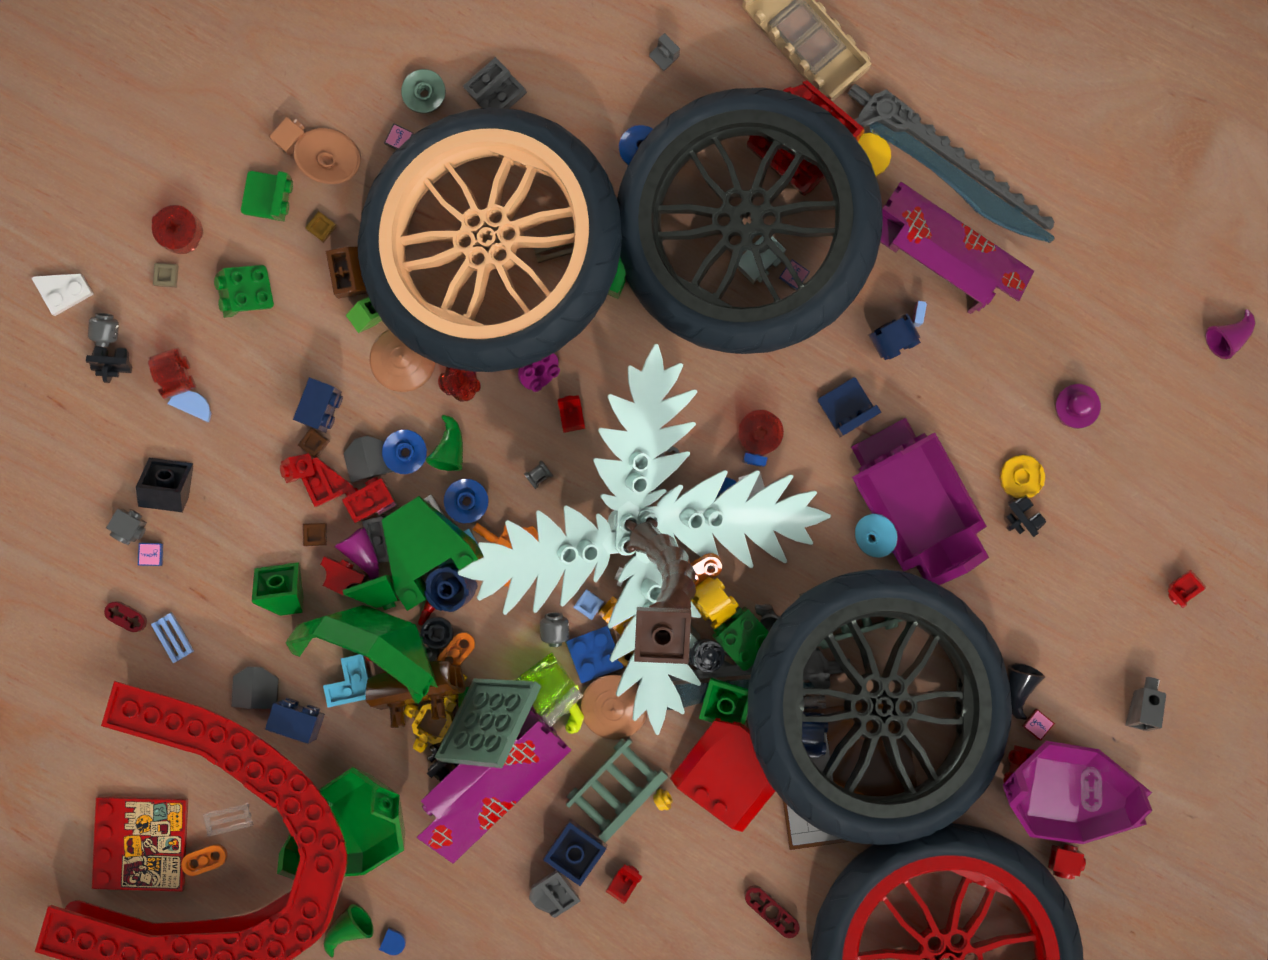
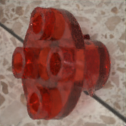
M446 367V371L441 373L438 378V385L441 391L446 393V395H452L460 402L473 399L476 392H479L481 389L476 372Z

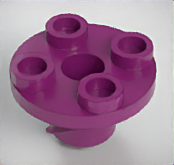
M553 353L538 362L519 368L518 379L520 383L533 392L540 391L542 387L546 386L560 373L557 356Z
M1073 384L1064 388L1058 394L1055 410L1063 425L1080 429L1090 426L1096 421L1100 414L1101 403L1097 393L1092 388L1083 384Z

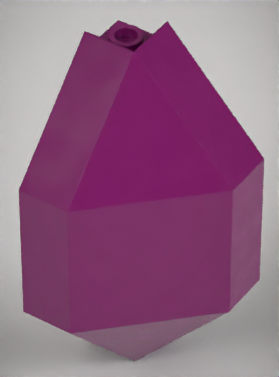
M1045 741L1003 784L1010 807L1028 835L1034 838L1086 844L1147 825L1145 818L1153 811L1148 800L1152 792L1101 750Z

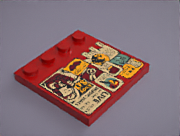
M97 797L95 806L92 889L184 891L185 873L182 870L181 863L186 856L188 799Z

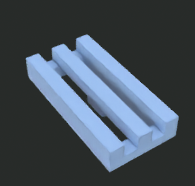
M169 613L151 624L173 663L194 652L173 613ZM169 620L186 649L185 652L181 649L166 621ZM159 625H162V627L164 628L166 634L168 635L170 641L176 649L178 656H176L175 652L173 651L171 645L169 644L167 638L165 637Z

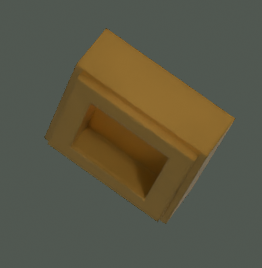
M318 211L305 229L324 243L337 225Z

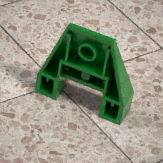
M420 496L382 519L394 590L407 611L426 600V585L420 576L449 558L453 560L459 570L483 558L480 548L470 536Z

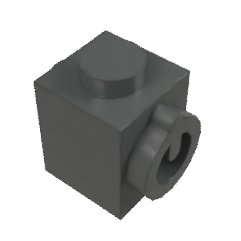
M117 509L106 528L111 531V537L129 545L130 542H136L137 539L140 540L146 531L144 527L147 522L141 519L142 515L130 509L128 512L124 509Z

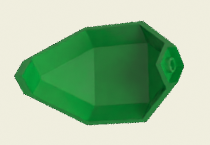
M365 605L298 624L285 642L291 653L298 657L304 652L312 638L316 637L366 656L405 685L414 702L418 704L427 695L430 685L438 688L422 636L416 624Z
M354 767L319 789L331 808L345 841L347 867L344 877L365 875L404 851V819L400 795L371 774ZM291 834L279 852L277 874L294 880L300 855L298 852L299 848Z

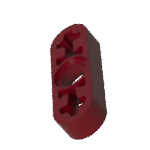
M750 886L747 888L744 895L746 903L785 938L797 936L800 930L799 923L787 910L761 887ZM751 892H753L754 894L760 892L759 898L763 902H765L766 898L769 900L763 904L761 910L758 909L759 907H761V904L757 900H754L753 902L750 901ZM769 906L778 908V915L776 917L769 918L766 916L765 912ZM783 914L786 915L783 917L785 922L788 924L793 922L794 930L792 932L790 930L784 931L785 926L779 921Z

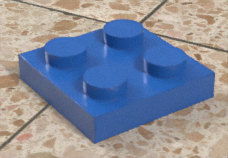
M608 626L566 641L581 684L624 668L618 659L613 662L610 661L615 643Z

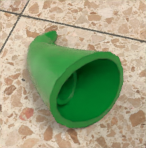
M442 415L446 430L440 443L425 461L438 470L459 471L462 470L463 464L462 432L458 422L453 417Z
M350 905L328 929L323 943L326 953L330 957H334V949L337 945L346 941L371 938L374 933V927L369 914L358 905Z

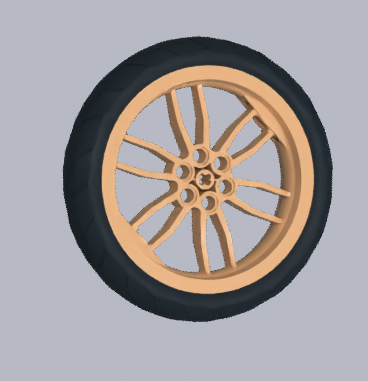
M489 107L471 109L449 115L411 136L391 155L374 179L361 213L358 235V259L361 276L370 301L384 324L400 341L417 354L448 368L472 372H496L522 368L560 350L587 327L604 303L617 273L621 252L622 234L619 204L610 179L595 155L583 142L561 125L539 115L517 109ZM494 156L503 159L494 178L488 206L486 209L481 210L471 190L455 171V168L472 160ZM516 165L527 169L515 193L504 207L500 206L503 187L511 166ZM448 172L452 174L461 186L469 203L470 209L465 211L464 214H461L448 204L433 186L437 180ZM536 172L551 177L562 189L569 203L567 208L542 211L512 221L527 197ZM429 189L440 204L462 223L458 231H427L407 235L413 213ZM502 215L499 222L493 223L495 216ZM573 217L574 233L550 237L524 236V231L542 223ZM479 218V224L477 226L472 227L471 224L473 220ZM509 232H515V236L512 239L506 240ZM471 239L470 245L463 247L464 241ZM435 241L453 242V248L435 256L406 262L405 250L407 245ZM574 243L573 253L567 270L552 292L548 290L537 274L516 256L517 249L550 248ZM506 252L505 259L498 261L499 254ZM484 256V261L477 265V258ZM466 257L449 285L441 308L429 304L417 290L409 272L439 267ZM515 264L530 275L546 294L547 298L532 310L527 307L516 292L507 272ZM497 269L507 290L523 309L524 315L504 323L483 325L474 320L484 300L490 271ZM475 271L477 273L475 289L467 313L461 315L453 312L451 308L461 288Z

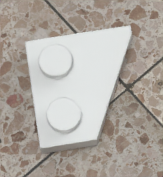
M82 274L35 276L32 278L53 316L62 313L93 295Z

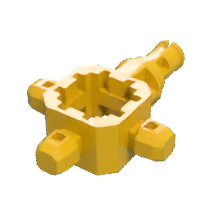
M463 674L465 681L468 677ZM458 694L444 698L445 719L447 721L438 737L424 731L419 726L426 712L429 709L431 710V702L424 704L421 710L418 709L419 706L413 703L406 705L403 712L409 718H415L411 726L413 733L419 736L413 744L414 750L422 753L429 745L427 742L437 744L443 741L454 719L452 712L458 703L456 701Z

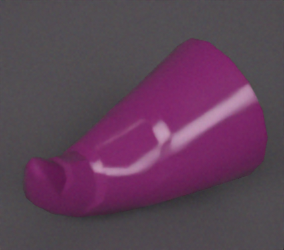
M1246 309L1242 321L1233 325L1208 327L1205 338L1209 349L1222 359L1232 358L1252 335L1256 324L1254 315Z
M365 527L358 529L347 539L334 546L365 571L370 581L379 577L378 560Z

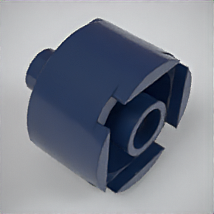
M908 313L902 315V318L894 319L877 328L873 333L868 334L880 358L890 360L901 354L900 349H910L921 343L919 340L920 335Z
M454 562L447 563L434 570L426 579L425 596L430 605L436 610L456 611L467 604L477 590L476 580L458 575L459 569Z
M803 712L805 716L822 715L816 712ZM802 721V742L810 758H819L820 755L825 756L827 746L826 742H824V733L828 732V722Z

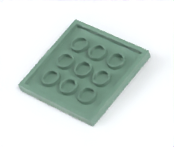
M474 678L435 758L445 763L503 768L541 686L536 681Z

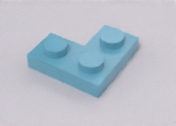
M359 654L341 658L345 681L323 685L328 708L366 699V684L369 675L365 656Z

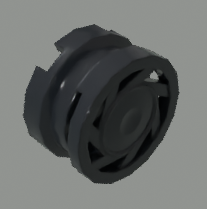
M442 617L427 620L421 629L424 644L433 649L447 646L454 635L453 626L447 619Z
M703 638L694 642L692 649L690 648L689 657L695 667L703 672L710 673L722 666L725 654L721 645L711 639Z

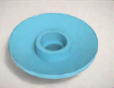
M868 514L859 520L855 528L856 542L860 549L869 556L884 557L890 554L896 547L898 538L896 528L883 515ZM871 535L875 536V541L872 540Z

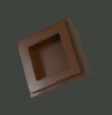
M310 428L298 446L314 458H318L330 441L313 428Z
M327 523L303 524V546H327Z

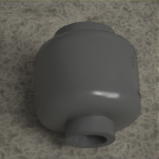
M96 313L95 317L89 319L88 338L95 341L96 346L109 347V343H113L118 339L119 322L114 319V315Z
M558 612L546 614L540 621L541 640L548 643L550 647L562 646V643L569 639L568 619Z

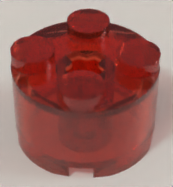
M170 205L164 207L152 217V234L155 240L168 251L176 254H187L195 250L199 245L198 243L203 235L202 224L193 213L183 206Z
M173 348L149 357L150 373L154 383L157 382L161 387L158 391L163 399H168L196 388L192 375L189 376L187 369H190L189 361L186 356H182L179 348Z
M755 410L748 413L742 419L737 429V439L741 448L746 453L758 456H766L776 450L784 435L780 419L766 410ZM758 428L766 433L762 436V439L759 436H755Z

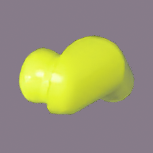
M573 699L565 704L570 713L569 720L565 725V729L569 734L577 733L581 729L584 720L582 711Z

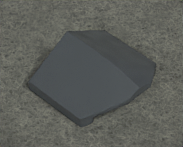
M364 436L354 439L343 454L351 483L394 472L387 467L382 457L384 441Z
M247 667L233 676L231 707L272 709L273 703H276L278 700L279 678L262 667Z
M558 870L532 885L530 889L529 900L536 908L549 913L554 918L580 902V898L566 876Z

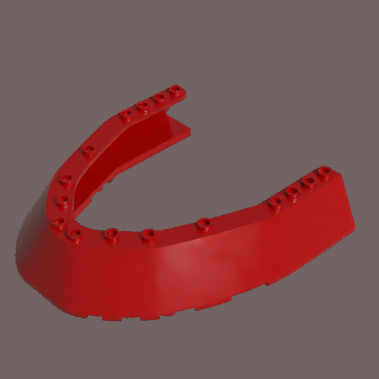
M114 681L101 726L201 755L234 777L245 788L267 804L276 808L283 817L282 820L299 848L300 861L290 892L258 911L246 915L199 921L153 923L80 900L68 903L65 909L50 905L45 914L35 952L59 960H292L316 943L329 927L347 867L345 841L337 820L325 798L314 783L291 761L263 739L234 721L206 708Z

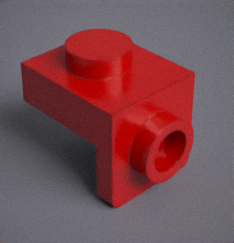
M569 395L558 399L563 433L585 429L579 395Z
M310 454L292 456L281 461L280 473L282 478H285L286 483L295 482L300 478L315 474Z
M1189 570L1169 585L1168 596L1175 605L1179 604L1184 608L1187 606V602L1205 590L1206 586L1192 570Z
M624 864L619 868L605 892L625 904L643 877L635 867Z

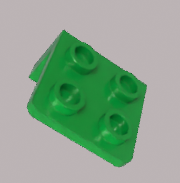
M255 171L248 172L241 205L242 214L284 222L285 216L289 212V194L293 190V180L290 175L278 171V175Z
M255 265L223 268L215 275L214 285L220 297L218 305L220 311L223 312L224 318L233 317L239 312L271 309L274 306L266 266Z
M744 606L743 608H736V613L731 616V619L713 629L715 633L711 636L735 663L745 671L754 664L758 650L769 632L754 614Z

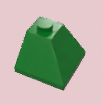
M299 562L254 568L253 604L280 616L303 613L304 595Z
M385 575L343 590L344 595L375 608L383 607L384 611L396 607L395 602L400 601L394 590L392 575Z
M710 678L699 719L712 723L715 718H721L720 721L730 723L735 721L745 725L748 717V689Z

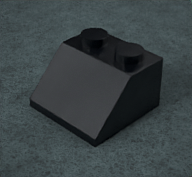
M149 458L136 485L138 507L183 513L189 499L193 463Z

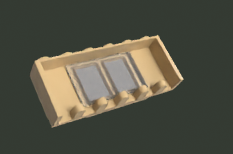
M743 0L742 8L759 25L766 36L801 75L831 101L838 98L869 70L871 66L870 57L866 52L860 51L855 46L856 43L850 35H845L836 19H831L828 16L822 3L815 0Z

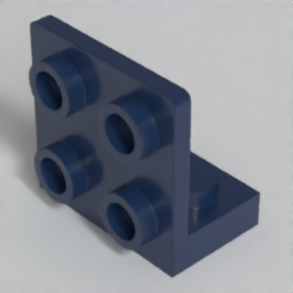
M855 377L818 399V403L839 437L844 436L881 413L877 405H872Z

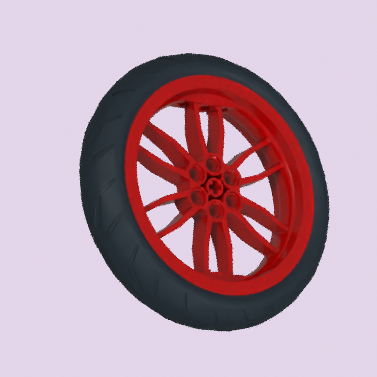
M951 823L947 827L919 839L897 844H873L858 854L840 873L831 886L816 918L811 947V960H875L888 958L900 960H921L923 958L943 960L949 957L951 960H965V956L968 953H974L973 960H983L982 953L1003 945L1033 941L1035 959L1032 960H1084L1080 930L1070 901L1050 871L1029 851L1016 842L985 828ZM936 871H952L962 876L952 899L946 928L938 929L927 905L910 884L911 878ZM974 882L985 887L986 891L975 913L966 925L961 928L958 926L961 904L969 883ZM901 883L907 887L919 904L928 924V928L921 933L907 923L887 899V894ZM995 891L1009 896L1023 914L1030 931L1027 933L999 935L971 944L970 940L985 918ZM880 901L886 904L901 926L920 943L917 950L886 948L859 952L865 925ZM955 934H960V941L952 944L951 937ZM931 937H938V943L935 946H928V940Z

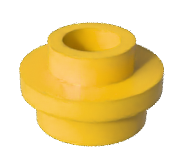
M658 789L656 794L653 795L656 806L660 811L671 809L673 800L667 790Z

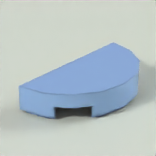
M192 391L179 392L167 403L206 422H210V406L206 398L199 393Z

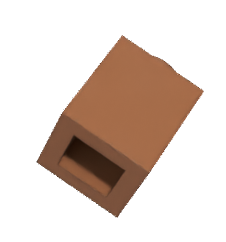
M286 117L269 137L278 147L291 156L294 153L296 141L305 134L303 131L305 127L296 119L292 122Z

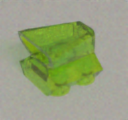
M552 652L515 679L516 681H536L541 686L537 698L532 705L541 717L578 689L573 679Z

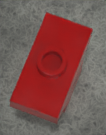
M324 556L320 564L326 570V579L322 586L341 595H344L343 590L350 588L353 584L365 583L368 575L353 569L354 564L343 559L341 562Z

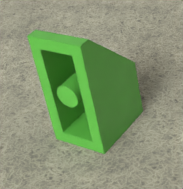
M369 297L358 301L346 314V317L358 333L374 327L382 321Z

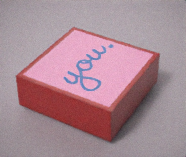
M1035 709L1023 723L1022 727L1041 741L1055 723L1038 709Z

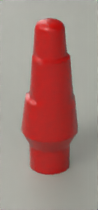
M428 600L425 601L418 621L420 626H423L430 614L435 610Z

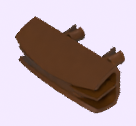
M430 661L438 688L430 685L427 695L420 702L431 701L432 720H439L440 717L446 718L444 704L446 696L460 694L466 690L461 666L452 665L449 661ZM387 672L367 679L366 702L369 706L380 710L389 708L390 727H405L403 707L407 704L415 703L407 687Z

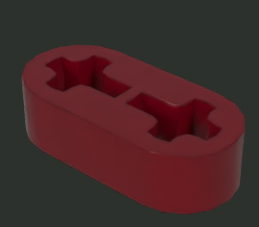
M111 602L105 607V617L130 632H140L147 625V618L144 614L122 602ZM119 607L118 611L124 614V616L117 615L113 617L114 613L111 609ZM128 617H139L138 622L140 623V626H135L133 628V622L128 620Z

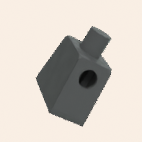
M1146 677L1144 688L1134 691L1125 726L1143 731L1162 728L1166 693L1158 691L1159 679Z

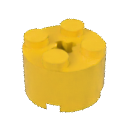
M708 577L695 587L696 593L692 603L705 621L710 619L713 622L710 624L713 629H716L736 613V608L739 606L731 595L729 597L723 591L725 586L718 578Z

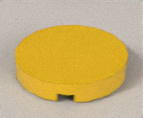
M865 133L858 142L867 154L875 175L878 176L885 171L890 163L891 149L887 141L880 135Z
M1019 455L1010 458L1004 463L999 479L1001 487L1011 497L1019 499L1027 495L1029 498H1032L1043 488L1045 472L1042 465L1032 456Z

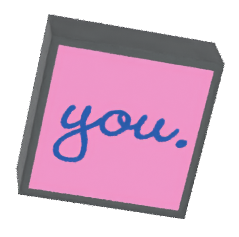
M393 123L384 144L397 150L414 133Z

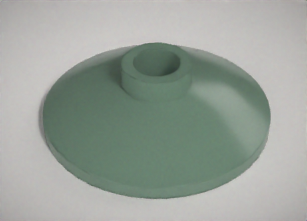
M420 69L410 73L405 78L401 88V95L406 106L412 111L430 113L441 106L445 99L446 89L443 80L437 73L427 69ZM424 90L428 91L426 97L421 96V92Z

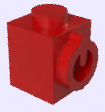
M1064 844V847L1052 845L1048 868L1053 870V875L1075 880V876L1080 877L1081 871L1085 869L1086 859L1084 854L1078 851V847L1070 844Z

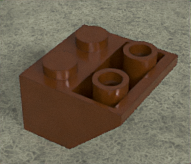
M343 247L326 251L334 295L340 299L366 294L367 290L359 265L358 247Z

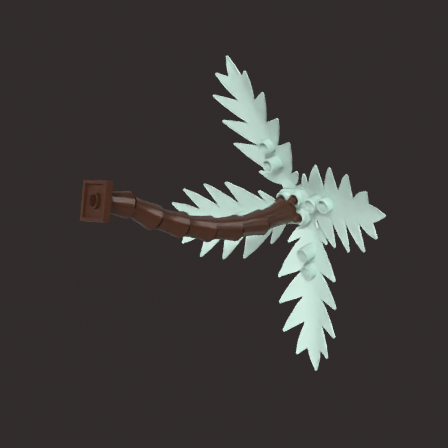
M654 344L642 371L631 365L628 366V384L634 403L612 394L607 396L612 410L627 430L598 429L607 446L622 460L593 459L600 477L608 489L615 495H600L604 503L614 510L609 515L608 522L597 513L596 528L580 512L565 505V536L560 527L547 515L538 510L536 511L537 541L522 527L507 520L505 525L512 549L496 543L479 542L478 546L483 554V558L470 563L458 571L460 576L483 581L477 596L479 601L495 593L511 579L503 608L504 615L519 602L537 577L533 612L536 613L558 584L563 572L564 577L560 600L562 607L577 593L594 567L593 581H598L608 565L610 554L632 555L636 552V556H633L628 561L618 578L619 583L627 578L629 580L615 604L607 626L611 629L633 616V618L627 624L615 645L610 661L613 662L635 649L621 677L616 695L619 697L640 680L634 701L632 719L636 721L647 711L649 721L656 735L660 734L667 707L681 714L685 713L680 695L668 674L692 684L701 685V682L688 665L689 648L692 649L694 642L697 641L690 633L691 617L701 618V614L692 603L696 593L694 584L696 575L694 568L689 563L688 554L685 550L678 547L675 536L702 557L708 553L718 555L713 538L714 535L736 558L748 567L753 568L754 565L744 533L771 556L783 563H787V559L774 531L794 541L812 545L813 541L805 527L818 524L831 517L826 512L807 506L817 494L816 491L799 493L777 502L792 480L793 475L791 474L775 481L749 499L750 492L760 474L758 470L742 478L719 497H717V494L728 473L726 470L705 479L682 494L678 499L677 497L683 489V485H678L667 494H665L667 492L666 489L651 492L678 469L690 455V452L686 451L656 457L667 451L696 425L695 422L661 428L697 394V390L694 389L663 400L677 381L683 364L678 363L664 370L663 358L658 344ZM663 494H665V495L659 500V502L657 503V506H649V505H651L652 503H654L655 501H657Z

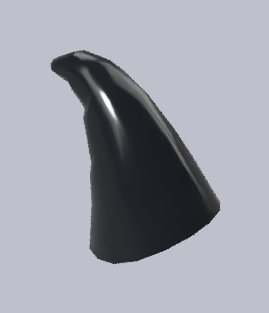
M1010 664L1008 665L1007 676L1011 688L1012 715L1016 719L1027 720V716L1023 712V706L1028 696L1045 678V675L1028 665Z

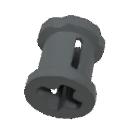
M542 460L533 470L524 473L535 489L545 479L553 477V474Z

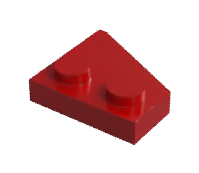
M317 457L311 459L315 474L301 478L314 507L323 505L354 489L352 484Z

